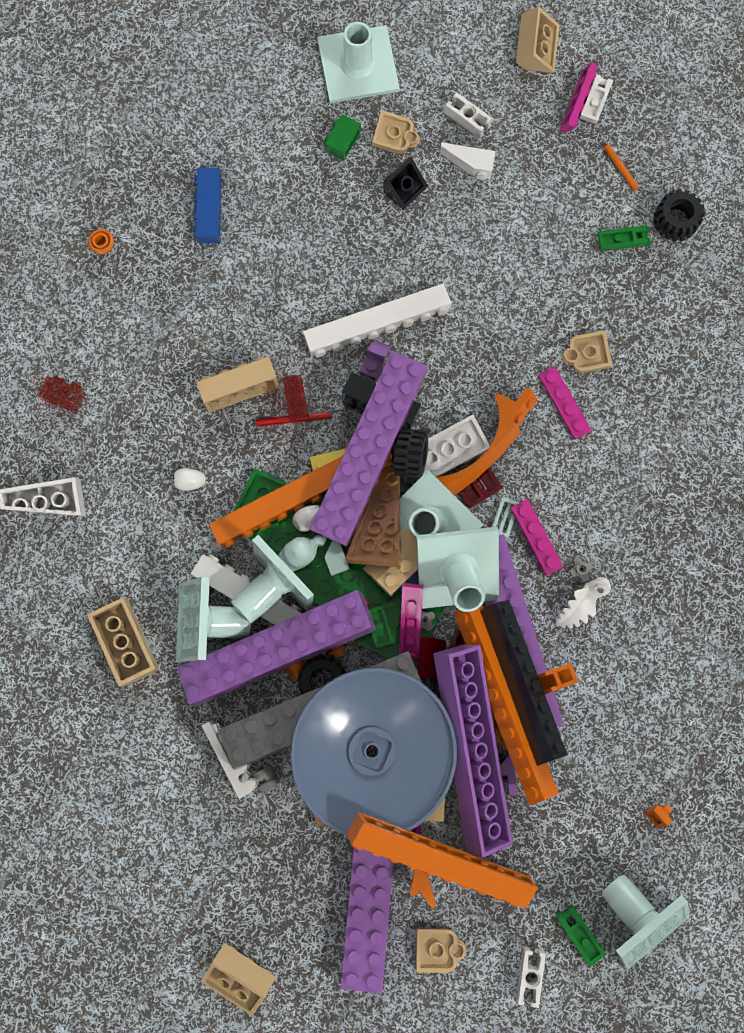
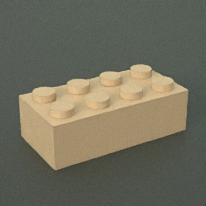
M269 357L256 358L252 363L239 364L235 369H225L220 371L218 375L212 377L205 376L196 382L203 403L209 413L279 388Z
M123 597L87 614L119 687H125L160 670L128 599Z

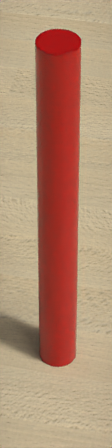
M330 411L256 419V425L260 427L332 418Z

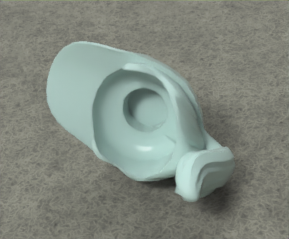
M316 535L313 539L305 537L294 538L284 546L278 557L292 571H296L307 566L314 559L317 547L323 546L327 538Z

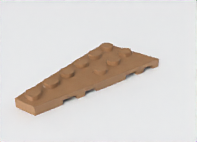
M393 462L383 468L359 520L346 556L348 563L401 568L400 476L395 475Z

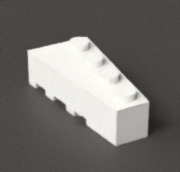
M75 477L0 489V509L86 516L81 480Z

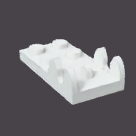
M474 415L428 438V455L423 475L429 470L435 477H440L464 463L467 464L473 461L477 456L483 455L490 445Z
M214 721L203 724L202 727L238 798L240 799L252 792L260 782L256 778L249 779V775L244 773L249 770L252 763L234 770L218 729L222 728L220 724H216Z

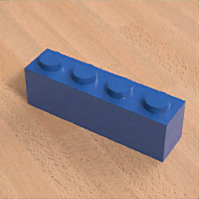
M197 168V175H194V183L197 186V192H194V203H197V209L193 210L194 220H196V226H193V236L197 238L198 243H220L222 181L220 168Z

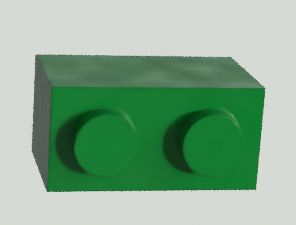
M341 114L339 120L336 119L333 123L330 135L327 134L324 139L325 152L345 161L361 133V123Z

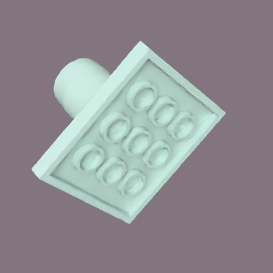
M353 22L346 27L343 33L317 37L330 103L400 92L387 25L369 28L365 23Z
M429 470L400 498L401 532L406 528L416 536L480 529L484 525Z
M497 527L416 535L418 584L423 585L422 609L455 605L463 612H471L481 607L483 602L499 600V530Z
M257 535L252 540L254 556L266 569L263 574L257 576L231 601V604L250 624L263 615L286 593H289L307 612L312 608L314 594L264 540Z
M199 577L179 584L176 662L206 660L207 637L237 639L247 638L250 633L251 624L234 607L208 606L210 577Z
M626 875L615 879L602 893L609 906L634 935L616 950L627 970L690 918L688 901L682 895L659 914Z

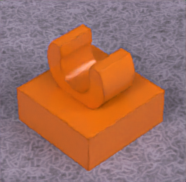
M667 803L664 806L656 805L650 807L644 812L657 828L668 826L672 822V819L668 816L672 809Z

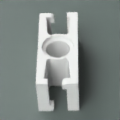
M457 92L453 96V103L449 101L445 105L444 114L478 139L484 135L483 126L487 130L491 127L492 118Z
M523 947L516 1001L518 1005H524L523 996L525 988L533 989V999L531 998L530 1006L539 1008L546 953L541 949H535V953L538 954L536 966L528 965V956L532 955L533 951L529 947ZM529 972L536 974L532 981L526 980V975Z

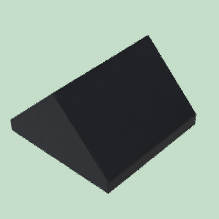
M409 156L384 180L383 192L404 210L428 187V184L412 157Z

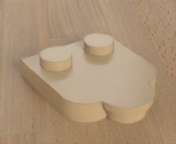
M381 110L371 146L402 154L408 148L418 145L419 135L413 130L414 124L409 118Z
M603 330L573 337L569 348L564 350L562 354L564 363L573 366L579 373L612 368L613 364L606 331Z
M416 928V973L452 972L457 966V961L463 959L466 954L464 942L457 939L455 932L449 928Z

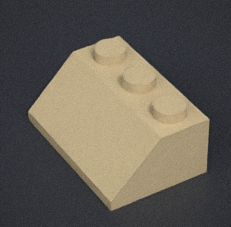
M539 6L521 14L516 63L525 70L554 73L559 24Z
M406 528L401 532V568L366 565L363 568L389 597L393 596L403 586V583H406L418 571L416 536Z
M224 943L201 982L252 1016L266 997L276 977L269 970L254 963L251 958L239 953L233 946Z

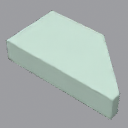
M332 540L325 555L331 576L350 569L341 545Z

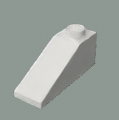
M441 143L440 154L479 180L491 179L495 151Z

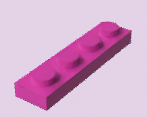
M593 62L582 70L560 127V131L564 133L575 129L579 122L577 118L584 109V100L589 95L591 90L589 88L590 84L596 77L595 71L598 65Z
M554 366L538 375L539 379L574 440L591 432L589 424L556 367Z
M526 499L510 507L544 575L547 576L564 567L529 500Z
M403 583L399 655L409 651L412 659H419L423 585Z

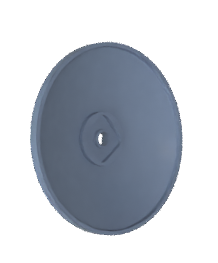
M365 668L342 674L325 684L311 697L303 708L296 722L291 740V768L296 787L305 804L317 818L330 828L347 835L346 833L358 812L410 831L434 813L451 786L457 761L455 732L451 719L441 701L417 679L389 669ZM370 745H374L377 749L373 757H368L366 754V749Z

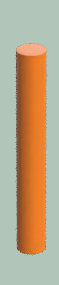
M607 144L603 149L632 191L639 188L638 184L610 144Z

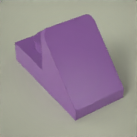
M374 340L367 349V356L359 373L377 380L391 346Z
M506 754L500 762L501 774L506 776V779H502L504 791H507V795L514 796L518 795L515 768L510 755Z

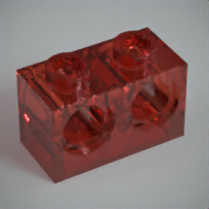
M302 376L284 377L283 383L290 420L296 421L309 418Z
M46 376L38 397L44 402L77 414L86 393L79 384L71 382L70 385L58 376H54V378ZM54 387H58L55 393H51ZM75 393V397L72 400H68L69 395Z

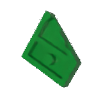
M401 600L369 609L377 629L371 632L376 649L395 643L402 605Z

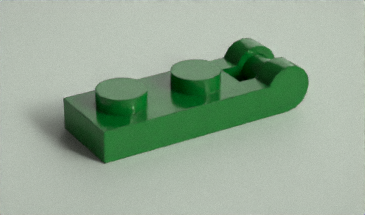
M648 226L599 231L597 237L600 252L650 246L651 241L647 235L649 233Z
M572 904L562 914L558 913L555 915L589 967L606 955ZM573 916L575 922L569 926L567 920Z

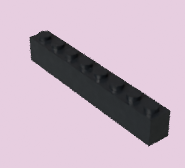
M510 600L495 602L480 612L536 765L539 766L565 757L567 752Z

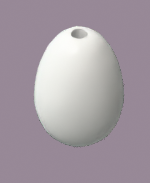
M182 468L174 473V486L179 490H195L205 484V475L198 470Z
M309 505L299 509L292 519L294 526L299 531H309L320 506Z

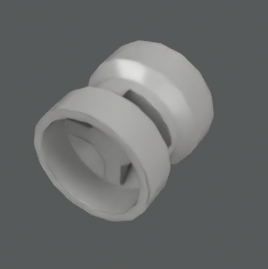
M272 765L254 774L256 780H259L261 783L260 788L262 792L280 783L278 777L273 773Z

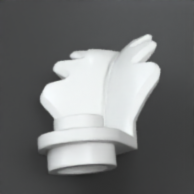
M598 577L586 583L583 589L576 590L574 592L575 600L568 601L570 608L562 610L564 613L558 615L560 618H556L555 625L566 628L567 625L571 629L573 624L575 627L580 626L579 620L586 624L588 622V614L592 617L596 615V600L609 594L611 590L609 580L604 577Z

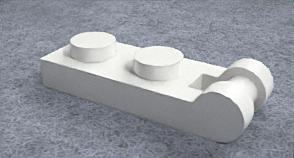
M598 74L595 77L580 119L593 124L598 122L613 83L612 79H603Z

